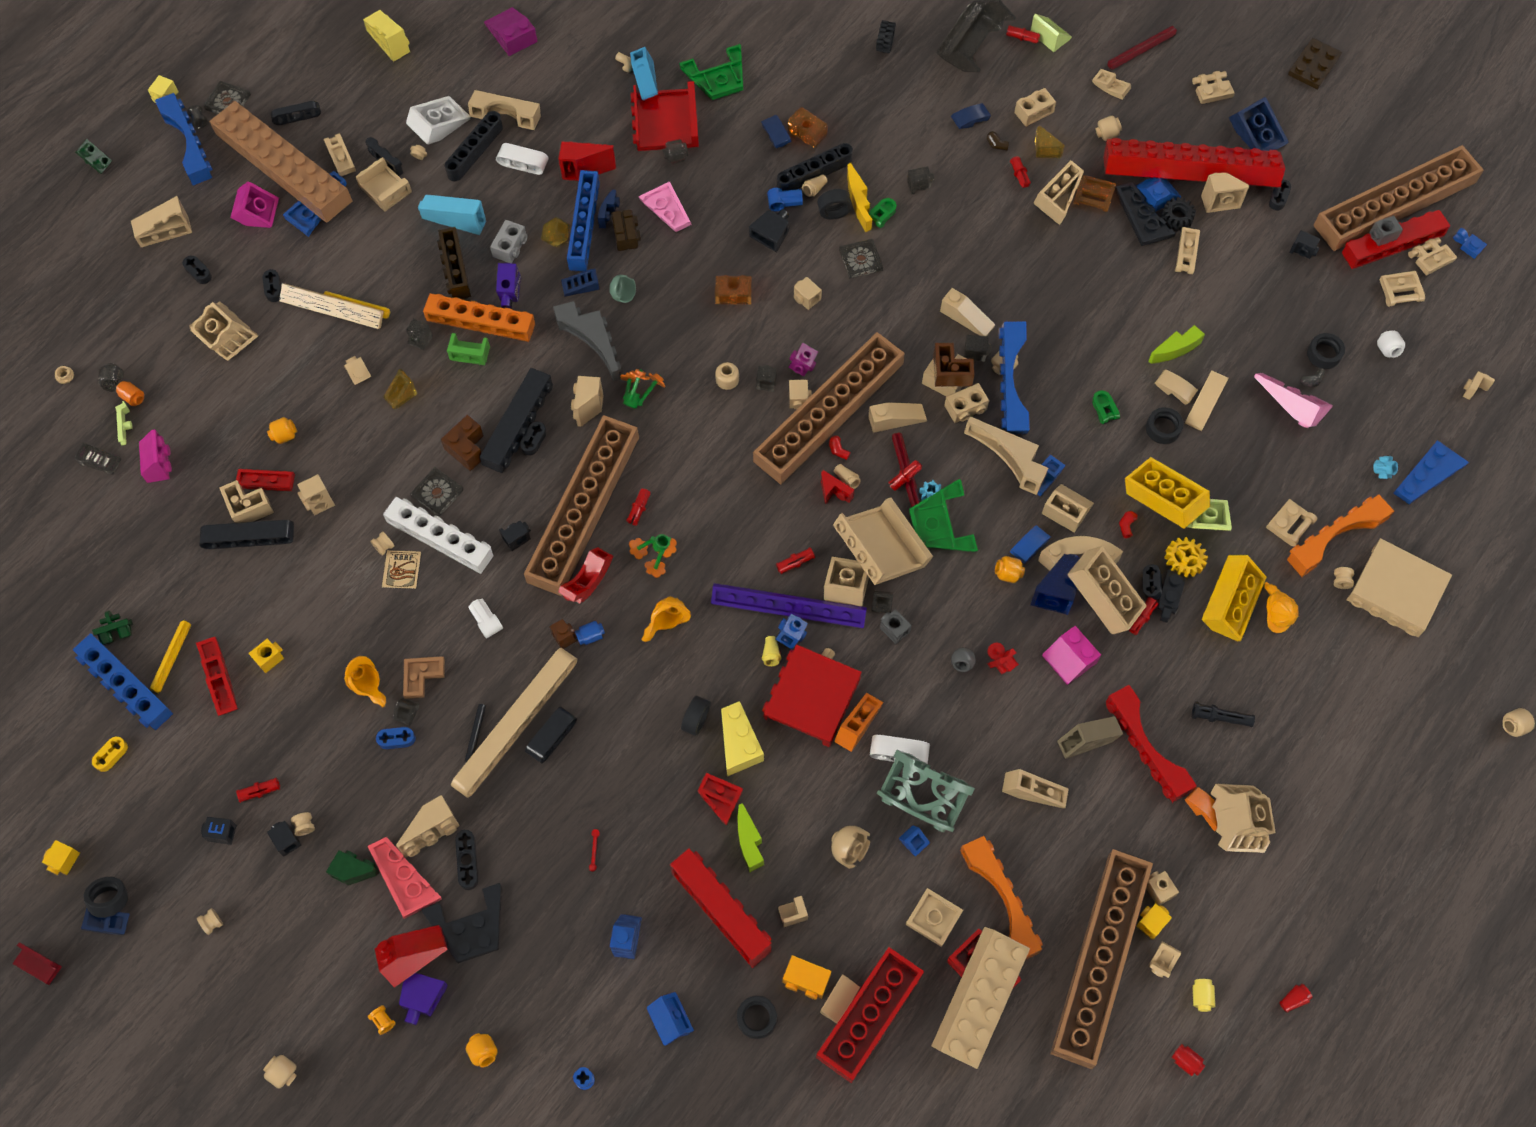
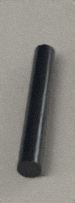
M478 704L465 762L471 758L476 750L486 709L484 704Z

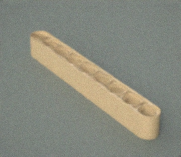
M559 648L455 776L451 783L454 789L467 798L472 796L577 663L576 657L563 648Z

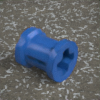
M579 1068L574 1073L573 1080L580 1089L588 1090L594 1085V1075L588 1068ZM586 1073L589 1080H585V1084H582L579 1078L583 1077V1074Z

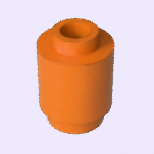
M122 381L117 385L116 393L131 406H137L143 402L144 392L131 382Z

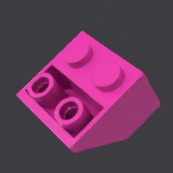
M155 429L151 430L139 441L141 476L147 483L170 479L169 472L172 471L171 463L168 461V456L171 454L169 445L165 444L163 437Z

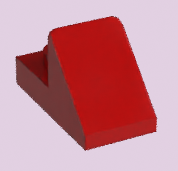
M823 470L821 472V485L825 504L833 494L838 499L850 503L854 498L855 489Z

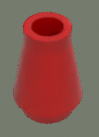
M1303 983L1299 986L1296 984L1279 1004L1288 1013L1293 1009L1310 1003V999L1313 996Z

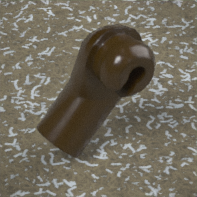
M994 131L987 134V141L993 149L1008 151L1009 142L1000 141Z

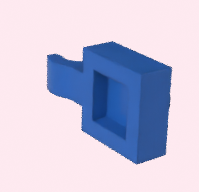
M1460 228L1453 237L1456 242L1462 244L1460 249L1474 259L1487 245L1473 234L1469 237L1467 231L1463 228Z

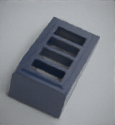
M595 268L561 280L564 296L600 290ZM567 284H571L572 288L568 289Z

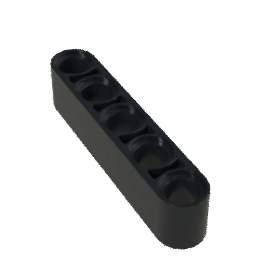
M488 112L447 159L444 166L450 181H459L501 133L503 124L498 112Z
M847 143L840 144L781 171L777 175V188H780L782 191L797 190L807 180L820 175L827 176L848 166L852 162V146Z
M290 520L203 525L200 528L199 546L204 549L290 544L294 541V522Z

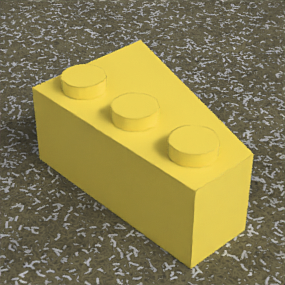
M379 10L363 19L367 32L393 62L410 52L408 46L410 43L405 36L404 29L390 19L387 14Z
M740 701L721 709L727 777L764 761V753Z

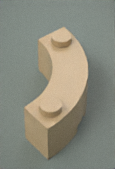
M1074 536L1058 540L1041 551L1038 561L1053 573L1062 566L1078 562L1082 555L1090 549L1103 546L1115 563L1120 560L1123 551L1102 539Z

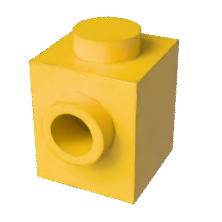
M55 840L51 848L45 852L42 863L47 865L48 868L46 870L58 875L61 872L67 875L80 852Z
M1155 903L1152 908L1147 906L1140 914L1143 918L1136 926L1153 940L1172 917L1162 905L1158 906Z

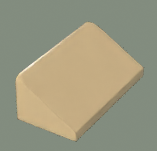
M842 974L820 1013L838 1023L860 987Z

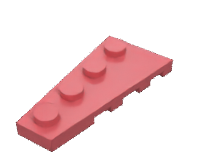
M387 837L368 846L403 919L442 900L441 896L435 892Z

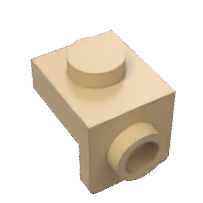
M354 356L346 360L347 364L344 365V368L347 370L354 385L371 377L361 357L357 359Z
M1478 371L1472 380L1468 379L1464 386L1466 391L1463 397L1470 400L1478 387L1488 391L1495 379Z
M1162 941L1150 961L1149 967L1152 968L1151 971L1159 977L1163 978V976L1169 978L1174 965L1181 955V951Z

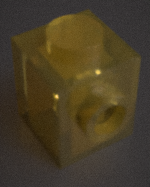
M555 217L543 225L541 239L556 247L568 240L570 225Z

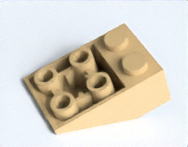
M442 795L422 806L396 844L405 858L417 855L420 849L425 846L434 845L438 842L439 838L444 835L453 834L457 830L456 828L460 826Z

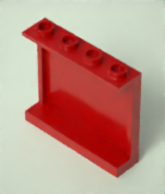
M694 81L687 82L688 89L659 90L657 95L642 100L640 92L636 91V85H633L634 92H631V103H634V106H631L632 117L635 116V120H632V128L636 130V134H633V144H637L638 151L699 147Z
M796 644L795 649H791L788 653L786 667L783 666L780 670L778 684H774L772 687L770 701H766L763 706L764 719H773L822 740L823 745L830 747L860 682L862 672Z

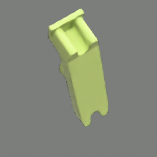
M124 401L115 407L117 411L118 442H121V446L126 445V430L133 428L131 421L125 422V414L129 413L130 410Z

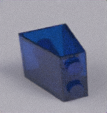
M1064 554L1037 585L1030 606L1068 615L1074 602L1077 587L1067 574L1080 557L1075 554Z

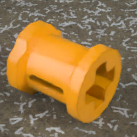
M384 1005L376 1008L368 1015V1019L373 1020L379 1029L378 1033L380 1035L385 1034L396 1025L395 1021L391 1020L385 1012L386 1008Z

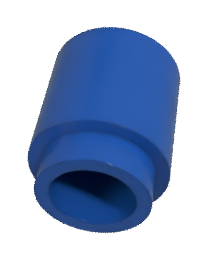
M596 621L580 626L578 630H575L580 645H588L603 639L602 635L605 634L601 623L597 624Z

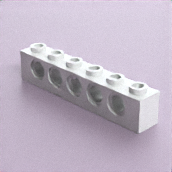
M395 497L384 512L383 516L387 523L480 574L493 557L489 544L484 541L480 543L471 534L460 532L455 525H447L440 517L436 515L433 517L425 509L412 506L413 504L407 499L403 498L401 500ZM423 523H427L426 526L420 527ZM438 532H443L441 535L436 536ZM459 540L457 544H451L453 541ZM475 549L472 553H467L468 550Z

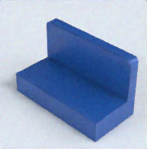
M676 992L663 995L647 1006V1011L664 1046L694 1031Z

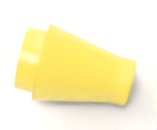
M775 636L765 638L762 660L766 666H777L781 660Z

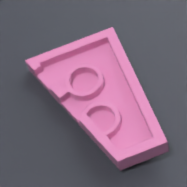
M670 182L639 196L640 201L675 232L692 225Z

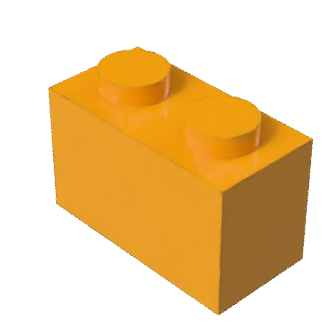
M792 955L783 977V983L786 984V988L797 992V989L804 991L805 995L809 998L816 1000L819 997L822 999L832 971Z

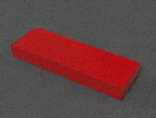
M238 469L236 480H238L243 489L262 488L263 490L292 491L295 478L294 472Z

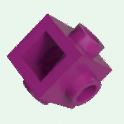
M802 343L797 351L794 350L789 358L791 363L788 368L805 376L808 371L812 372L816 365L814 360L818 351Z

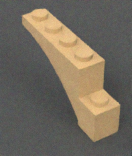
M970 417L964 434L975 438L999 455L1015 474L1020 483L1019 488L1037 495L1048 471L1047 467L1033 462L1039 445Z

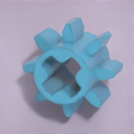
M1392 456L1379 457V460L1375 461L1373 470L1375 474H1379L1380 479L1392 478V475L1397 473L1398 463L1392 461Z
M934 480L929 483L924 482V488H920L919 491L920 494H923L921 500L923 501L940 491L941 484L938 485Z

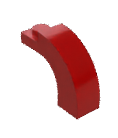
M599 547L590 550L579 573L571 581L561 585L558 593L563 595L568 601H576L581 604L599 585L614 556Z

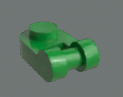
M885 198L869 211V215L877 227L882 228L886 221L895 214L897 204L893 199Z
M1103 390L1097 391L1093 396L1092 403L1100 423L1105 424L1108 423V420L1120 419L1119 410L1111 395Z

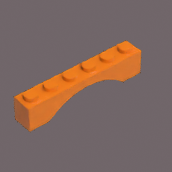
M1380 494L1374 498L1369 497L1362 503L1361 507L1355 506L1346 517L1340 516L1333 522L1334 525L1330 527L1328 525L1319 531L1320 534L1317 536L1311 535L1302 546L1298 544L1290 550L1291 554L1287 561L1303 577L1319 565L1327 543L1334 537L1353 529H1375L1387 521L1395 511Z
M982 836L962 845L960 852L969 869L988 880L1003 899L1009 918V938L1030 948L1026 959L1039 954L1042 950L1041 946H1043L1038 934H1034L1031 928L1033 924L1029 916L1024 915L1021 909L1023 904L1018 896L1015 897L1012 891L1013 884L1008 877H1005L1003 873L1004 867L1000 859L995 858L993 854L994 847L991 841H987L985 836Z

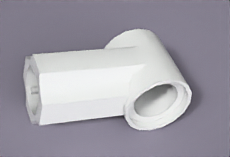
M483 598L473 601L468 607L486 639L503 629L500 621L495 614H492Z

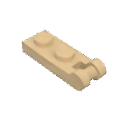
M340 133L336 134L333 138H325L324 142L338 174L344 176L355 172L356 169Z
M1182 228L1175 272L1185 271L1187 274L1193 275L1200 230ZM1183 261L1189 262V265L1183 264Z

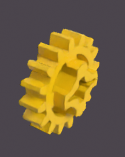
M1187 537L1183 541L1177 538L1176 542L1171 541L1167 547L1164 559L1168 560L1166 565L1172 566L1171 571L1177 570L1178 575L1184 573L1186 578L1189 574L1195 577L1196 573L1200 574L1207 564L1208 556L1204 555L1206 549H1200L1202 544L1196 545L1195 539H1192L1190 542Z

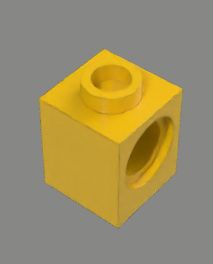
M268 638L248 653L265 673L284 659L280 653L283 651L276 642L271 643ZM268 652H272L270 656L265 657Z

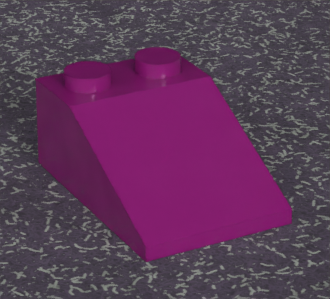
M513 7L484 21L486 27L508 56L538 42L534 26L527 17Z

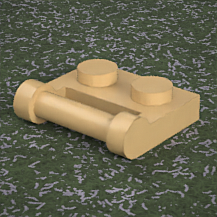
M1416 271L1384 275L1379 279L1388 307L1394 306L1397 303L1422 302L1425 300V293ZM1413 290L1415 294L1394 296V293Z
M1289 499L1266 528L1289 545L1296 546L1299 538L1308 527L1317 521V516L1307 512ZM1299 517L1304 520L1293 534H1289V529Z

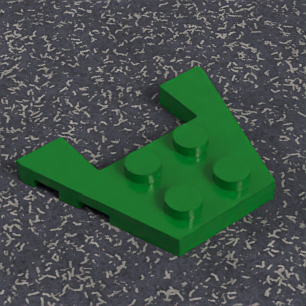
M740 44L726 48V53L731 62L699 71L694 59L680 62L679 67L711 100L743 91Z
M961 479L954 481L909 509L913 529L927 548L968 552L978 551L974 534L954 538L945 500L965 496Z

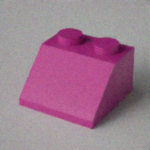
M248 181L237 190L230 218L245 226L271 228L279 197Z
M1074 626L1060 636L1042 656L1063 681L1069 685L1096 665L1101 654L1082 632Z

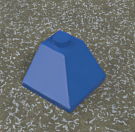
M1150 177L1135 185L1144 195L1145 201L1155 208V212L1164 208L1167 201H1171L1172 198L1175 201L1177 197L1181 198V195L1165 178Z

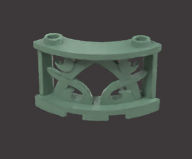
M896 750L893 756L896 759L881 790L877 791V794L882 797L881 801L890 806L895 805L907 813L933 824V827L938 831L945 832V830L953 832L955 829L953 826L968 795L972 796L975 788L964 780L942 771L938 773L936 770L930 769V765L912 754ZM903 767V776L901 777L899 774ZM914 772L920 774L919 780H910V777L915 778ZM929 777L933 779L931 787L938 800L926 804H918L912 794L910 785L922 784ZM896 780L903 782V785H898L894 788L900 791L898 796L891 793ZM938 785H944V786H945V790H944V791H941V793L946 794V795L942 796V795L938 792V790H937V786H938ZM959 792L954 804L949 801ZM906 797L909 804L905 803L902 800ZM944 804L952 808L946 820L938 817V812L940 811L946 814V809L942 806ZM932 810L931 815L925 813L924 811Z

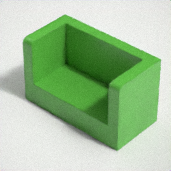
M452 333L447 353L452 361L485 365L490 344L488 338H483L482 344L459 341L456 334Z

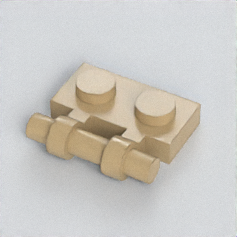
M1215 71L1209 75L1201 74L1192 79L1194 85H1200L1196 88V93L1201 104L1233 98L1235 93L1229 80L1222 81L1223 78L1227 77L1226 71Z
M1439 237L1429 239L1425 244L1418 245L1408 252L1410 258L1419 257L1415 263L1426 276L1454 262L1457 258L1447 244L1439 246L1441 244Z

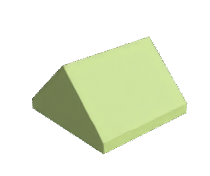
M1038 14L1033 16L1031 31L1039 33V41L1053 52L1072 38L1071 35L1048 17Z
M1210 499V507L1187 527L1231 531L1228 500Z

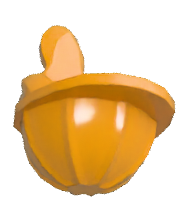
M1265 582L1264 588L1270 594L1266 606L1268 613L1267 624L1272 632L1282 633L1290 625H1293L1299 617L1298 605L1294 599L1280 592L1277 586Z
M669 596L662 599L656 604L651 615V623L645 628L644 636L641 640L648 642L654 637L656 631L672 629L681 623L689 621L691 618L690 611L678 598Z
M358 656L351 660L345 669L344 680L346 686L358 695L368 696L374 704H378L382 708L385 707L386 697L378 690L380 678L373 662L366 656Z

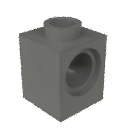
M1391 216L1375 222L1370 230L1371 238L1380 246L1397 240L1403 229L1395 216Z
M895 609L891 613L887 612L881 618L880 629L897 644L910 633L912 625ZM896 623L899 625V627L892 628L890 624Z

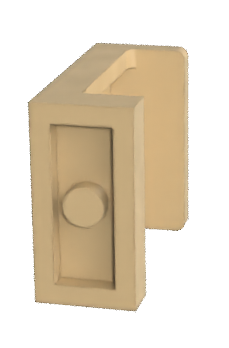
M383 157L356 176L359 187L384 212L412 192L409 182L405 178L401 179L387 166Z

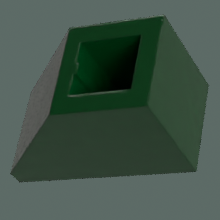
M338 850L326 871L330 877L348 886L375 877L379 872L374 868L375 864L367 859H364L362 862L356 859V854L348 850L345 853Z

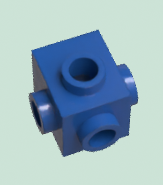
M790 614L787 619L783 618L778 626L780 631L775 640L793 649L798 641L802 642L806 636L805 628L808 623L800 617Z

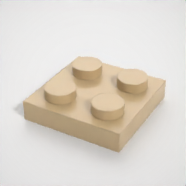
M927 888L906 925L942 947L963 910Z

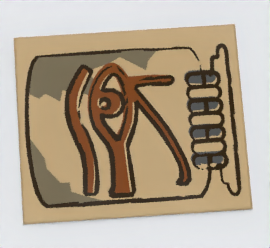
M387 550L382 587L416 589L421 552Z

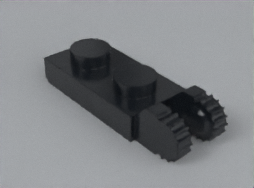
M373 137L366 139L365 143L368 146V152L377 160L383 157L387 166L398 176H401L403 174L401 161L397 157L390 155L386 148L380 147L378 141Z

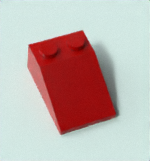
M439 925L391 936L374 948L379 971L394 988L448 950L442 928Z

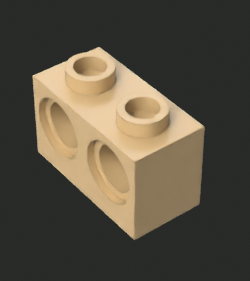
M1043 88L1025 98H1020L1016 102L1014 113L1025 126H1028L1054 113L1056 101Z
M977 383L947 396L944 406L954 423L964 422L975 414L980 415L984 413L988 408L989 399L980 384Z
M318 474L297 484L300 489L298 495L307 511L311 510L314 516L335 506Z

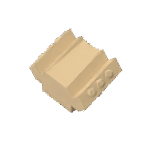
M220 301L217 304L212 302L206 306L202 316L189 325L191 331L203 343L227 361L258 337L257 333L252 331L248 325L242 322L235 313Z
M1215 784L1210 794L1216 798L1212 808L1216 812V832L1222 836L1218 845L1225 851L1265 853L1270 844L1269 835L1276 833L1270 798L1262 794L1255 786Z

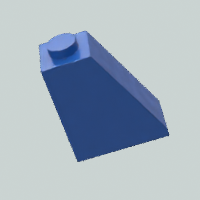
M623 914L619 916L613 925L610 948L614 957L635 959L642 917Z

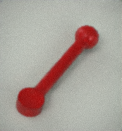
M594 829L591 833L593 847L589 870L592 872L597 869L595 865L597 838L600 836V832L597 829Z

